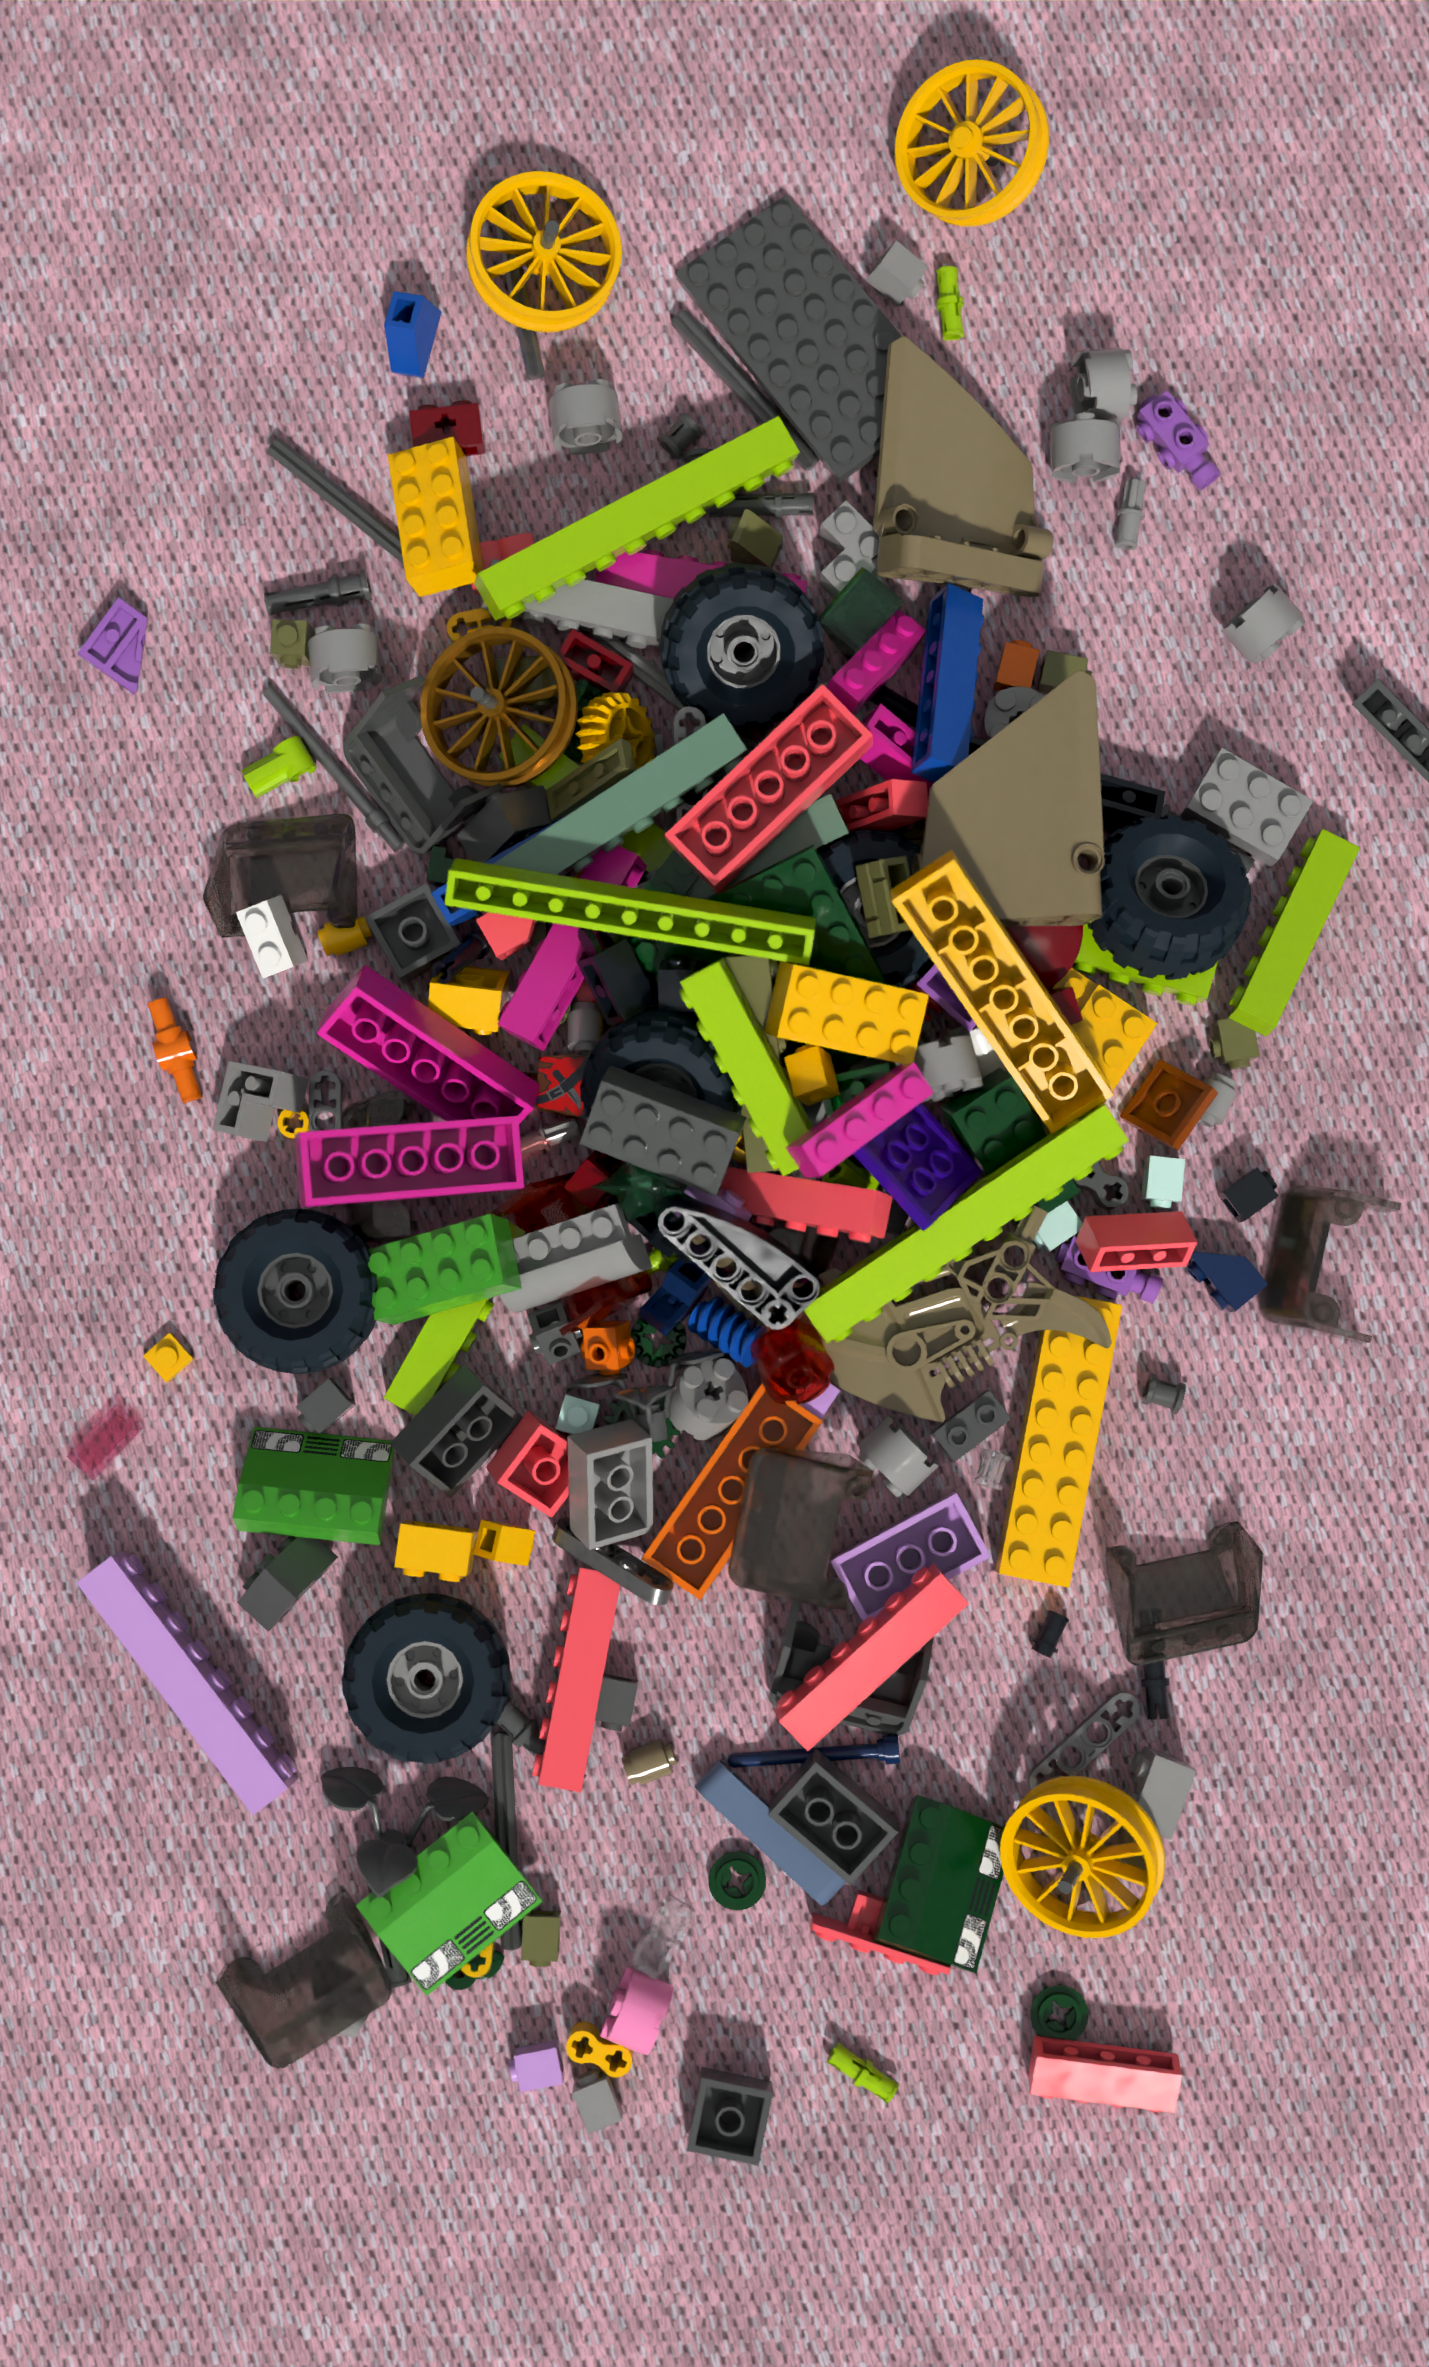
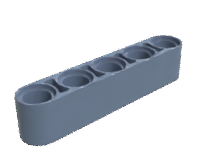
M718 1759L694 1787L791 1879L824 1907L846 1881L768 1815L769 1804L762 1797L758 1798L751 1791L752 1788L735 1772L732 1774L725 1767L726 1764Z

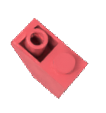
M481 911L482 916L476 919L496 957L501 961L532 944L538 920Z

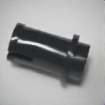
M1049 1610L1037 1637H1032L1031 1639L1034 1642L1031 1649L1051 1658L1053 1652H1058L1056 1646L1069 1619Z

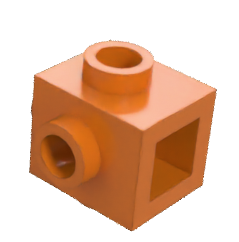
M629 1320L595 1321L582 1328L581 1354L586 1362V1370H599L600 1375H615L621 1373V1368L633 1362L635 1343L631 1338Z

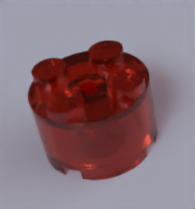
M797 1318L783 1329L769 1330L751 1345L754 1367L769 1397L776 1403L787 1405L785 1401L795 1400L797 1404L810 1402L820 1396L831 1383L829 1377L831 1371L834 1372V1363L824 1343L812 1326L801 1323Z

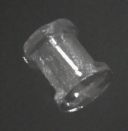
M981 1448V1462L977 1475L972 1477L971 1482L1002 1491L1003 1485L1000 1484L1006 1463L1010 1462L1012 1457Z

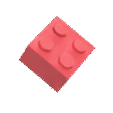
M528 1410L486 1466V1469L497 1483L552 1518L569 1496L567 1436Z

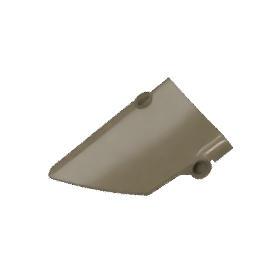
M906 336L895 339L888 345L875 515L873 520V528L879 537L876 575L886 578L939 584L950 583L955 586L1015 596H1041L1044 563L1041 560L1046 559L1051 553L1053 535L1049 529L1041 528L1035 518L1033 467L1031 462L990 414L939 364Z
M1082 670L1073 673L931 786L924 839L920 853L913 856L912 875L952 850L1003 926H1079L1089 924L1102 917L1100 871L1104 866L1105 858L1097 692L1094 678ZM1078 855L1087 859L1089 863L1088 871L1079 866Z

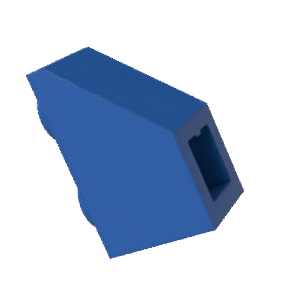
M393 291L384 327L391 372L424 379L442 312L422 295Z

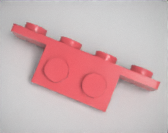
M857 1890L847 1923L818 1913H812L810 1929L815 1931L816 1936L832 1942L836 1941V1939L846 1941L855 1950L865 1953L873 1950L884 1954L886 1959L898 1964H904L907 1961L919 1965L920 1970L931 1975H939L940 1972L949 1974L950 1965L872 1940L883 1897Z

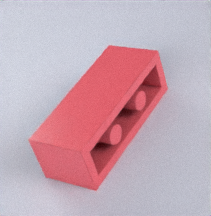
M890 779L836 800V803L850 833L869 829L884 832L892 831L926 819L929 799L927 782Z
M1177 1211L1086 1216L1076 1243L1089 1271L1101 1272L1186 1267L1196 1247L1197 1240L1183 1212Z

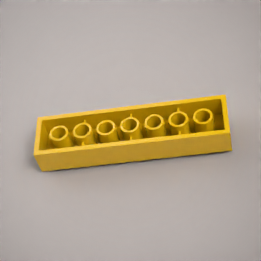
M952 850L890 890L891 901L1052 1134L1114 1095L1108 1079Z
M1080 1296L1077 1297L1089 1303L1101 1314L1107 1324L1112 1344L1111 1347L1104 1348L1093 1341L1069 1332L1040 1330L995 1566V1572L998 1574L1070 1588L1122 1310L1121 1304Z

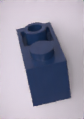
M1195 1251L1191 1255L1189 1265L1186 1266L1189 1274L1198 1283L1204 1281L1212 1292L1208 1296L1221 1311L1225 1308L1229 1312L1237 1311L1268 1285L1250 1261L1243 1256Z

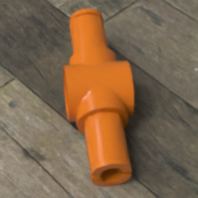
M167 997L147 1003L157 1030V1034H155L156 1041H153L152 1044L161 1069L163 1071L167 1070L169 1075H173L183 1104L202 1098L203 1096L193 1067H195L194 1060L198 1058L197 1053L193 1052L189 1042L192 1041L190 1034L187 1030L183 1031L181 1026H177Z

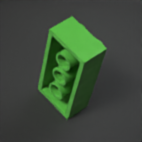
M491 1213L368 1249L371 1255L368 1266L372 1277L377 1276V1291L373 1292L372 1308H375L374 1320L396 1325L522 1289L509 1220Z

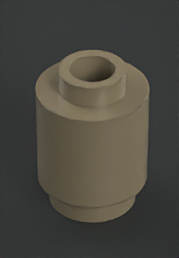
M662 1739L630 1750L629 1755L622 1757V1763L630 1784L640 1783V1785H644L672 1774V1765L677 1764V1759L671 1744L664 1745Z

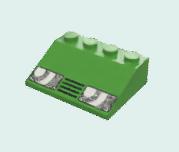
M254 1427L238 1483L233 1512V1521L237 1530L381 1545L395 1449L390 1444L392 1441Z
M474 1812L468 1814L417 1856V1869L411 1877L391 1888L382 1897L378 1898L372 1892L356 1905L378 1937L427 1996L543 1902L479 1815Z

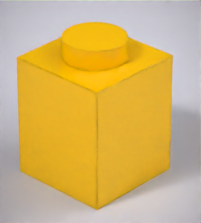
M805 1045L796 1049L794 1054L784 1057L794 1098L809 1106L840 1095L831 1055L821 1047Z
M481 1519L473 1554L497 1562L528 1566L536 1531L518 1525Z

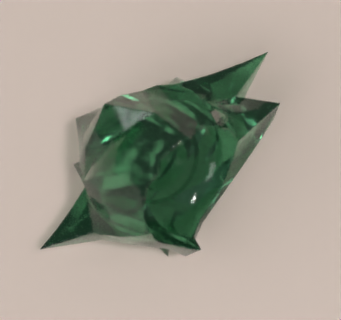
M628 1162L620 1166L611 1177L590 1186L616 1195L618 1207L623 1209L628 1221L654 1211L655 1204L663 1196L675 1195L699 1201L684 1192L687 1185ZM673 1211L667 1213L666 1215L672 1216Z

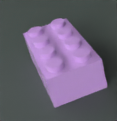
M953 1491L828 1559L863 1622L871 1616L875 1617L884 1609L885 1602L894 1593H902L911 1584L912 1577L924 1567L929 1568L934 1563L950 1580L987 1560L991 1555L959 1495Z

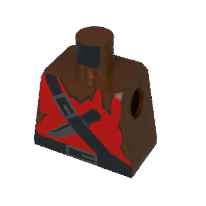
M575 1054L539 1057L538 1073L523 1072L540 1084L535 1103L537 1110L569 1118L573 1117L586 1122L584 1118L586 1109L584 1102H581L580 1086L584 1075L583 1070L589 1057H579Z

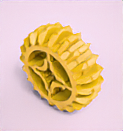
M609 692L589 700V705L582 708L583 717L577 720L581 730L575 733L580 738V745L577 748L582 750L583 753L581 762L586 763L620 738L631 742L636 770L655 758L653 754V749L656 748L653 742L654 731H652L650 726L653 719L646 717L647 708L639 706L638 698L630 697L629 693Z

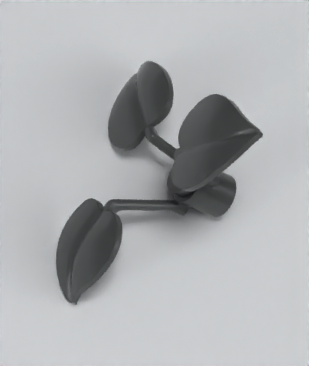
M693 1351L668 1359L671 1365L667 1385L648 1386L644 1389H628L623 1380L628 1378L626 1373L615 1375L595 1373L567 1384L565 1390L566 1394H568L575 1388H593L608 1384L619 1387L621 1391L614 1393L615 1398L627 1402L633 1420L652 1437V1442H658L668 1439L666 1418L670 1417L672 1392L676 1391V1387L673 1386L676 1371L686 1365L701 1363L714 1358H726L731 1361V1357L719 1351ZM665 1396L662 1409L660 1408V1403H653Z
M341 1767L325 1772L320 1778L323 1795L332 1806L344 1811L360 1810L366 1804L371 1808L375 1839L367 1840L358 1847L356 1863L362 1878L378 1898L382 1897L394 1886L407 1880L416 1871L417 1856L410 1848H412L413 1840L431 1810L435 1809L437 1817L441 1820L460 1821L471 1812L477 1814L489 1802V1797L482 1789L466 1780L455 1777L439 1778L428 1786L426 1795L431 1802L425 1805L407 1838H404V1835L397 1830H388L384 1834L382 1833L377 1802L373 1798L383 1793L384 1785L374 1772L359 1767Z

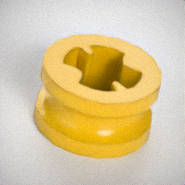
M283 1110L277 1119L279 1131L290 1139H295L294 1135L299 1132H309V1115L301 1110V1113ZM294 1114H300L301 1116L298 1119L303 1121V1127L296 1128L294 1133L288 1132L287 1130L290 1127L285 1126L286 1118L292 1119Z

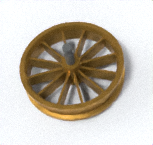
M502 626L475 630L460 637L447 647L431 667L423 686L420 701L422 730L434 755L453 772L485 787H491L498 783H501L504 788L515 787L530 782L545 773L556 763L567 748L575 729L578 713L575 683L568 667L560 656L533 635L516 628ZM511 644L499 684L492 647ZM527 647L539 653L541 656L513 683L523 648ZM480 651H483L490 687L487 690L463 664ZM548 666L550 667L556 685L520 695ZM458 669L476 686L471 690V697L446 690L451 678ZM558 695L555 719L526 712L521 708V706ZM443 697L478 705L477 709L441 719ZM520 717L553 725L548 737L540 748L517 724ZM477 720L451 748L448 747L443 730ZM511 727L515 729L535 752L531 757L516 766L508 731ZM485 731L474 768L466 767L458 758ZM498 732L505 770L486 771Z

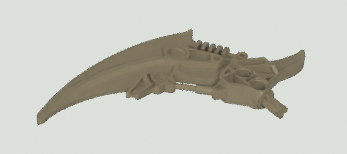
M1035 1205L1031 1206L1033 1211L1019 1221L1013 1234L1007 1232L999 1248L970 1259H962L958 1262L952 1259L941 1267L943 1271L937 1277L930 1280L933 1281L953 1274L957 1277L961 1287L947 1288L895 1306L891 1300L881 1307L883 1312L869 1322L861 1320L851 1327L853 1332L839 1342L832 1340L826 1344L804 1311L803 1316L793 1325L779 1330L771 1329L714 1280L739 1311L744 1312L746 1318L755 1319L756 1327L759 1325L766 1326V1337L807 1369L837 1387L868 1402L903 1414L944 1422L946 1419L945 1410L941 1403L942 1389L946 1382L950 1388L956 1386L951 1376L955 1374L960 1383L965 1381L961 1372L963 1368L969 1377L974 1376L975 1373L970 1365L973 1362L980 1372L985 1370L980 1360L982 1357L985 1358L989 1366L994 1365L995 1363L990 1352L1000 1346L1005 1350H1013L1018 1343L1017 1337L1022 1334L1039 1330H1059L1084 1337L1104 1348H1109L1112 1344L1107 1324L1094 1307L1077 1296L1055 1288L1029 1263L1037 1247L1032 1243L1048 1213ZM696 1235L691 1239L696 1245L705 1241L700 1235ZM1010 1246H1019L1024 1251V1260L1018 1265H1010L1004 1259V1252ZM994 1257L982 1284L964 1276L969 1266ZM722 1258L717 1262L716 1266L721 1268L727 1267L733 1259ZM835 1267L820 1273L818 1276L824 1284H819V1287L822 1288L843 1272ZM1026 1269L1043 1283L1029 1281L1022 1296H1013ZM994 1278H1002L1008 1283V1292L1002 1297H994L988 1291V1283ZM747 1281L742 1286V1289L751 1290L755 1285L751 1281ZM795 1281L793 1287H803L806 1283ZM969 1286L978 1290L977 1295L970 1290ZM983 1296L990 1302L987 1311L981 1304ZM999 1304H1016L1006 1313L994 1312ZM991 1320H1000L1007 1332L1000 1336ZM992 1337L994 1342L985 1346L983 1341ZM1007 1337L1013 1339V1342L1009 1345L1004 1342ZM976 1345H977L978 1348H979V1351H977V1352H976L975 1349H974V1347H975ZM968 1351L970 1356L966 1357L964 1352ZM958 1356L960 1361L956 1363L954 1358ZM948 1362L950 1367L946 1368L944 1363ZM938 1367L940 1372L931 1376L930 1371Z

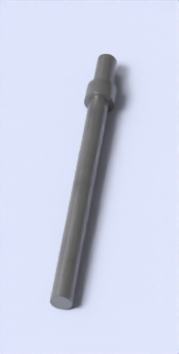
M273 685L267 687L262 694L295 734L301 737L305 746L364 815L367 826L373 833L378 832L394 852L400 850L405 843L388 824L390 819L381 809L377 810L278 690Z

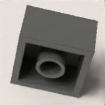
M427 883L365 917L403 985L431 970L433 964L461 945L433 898Z
M701 2067L687 2136V2151L759 2166L773 2096L772 2081Z

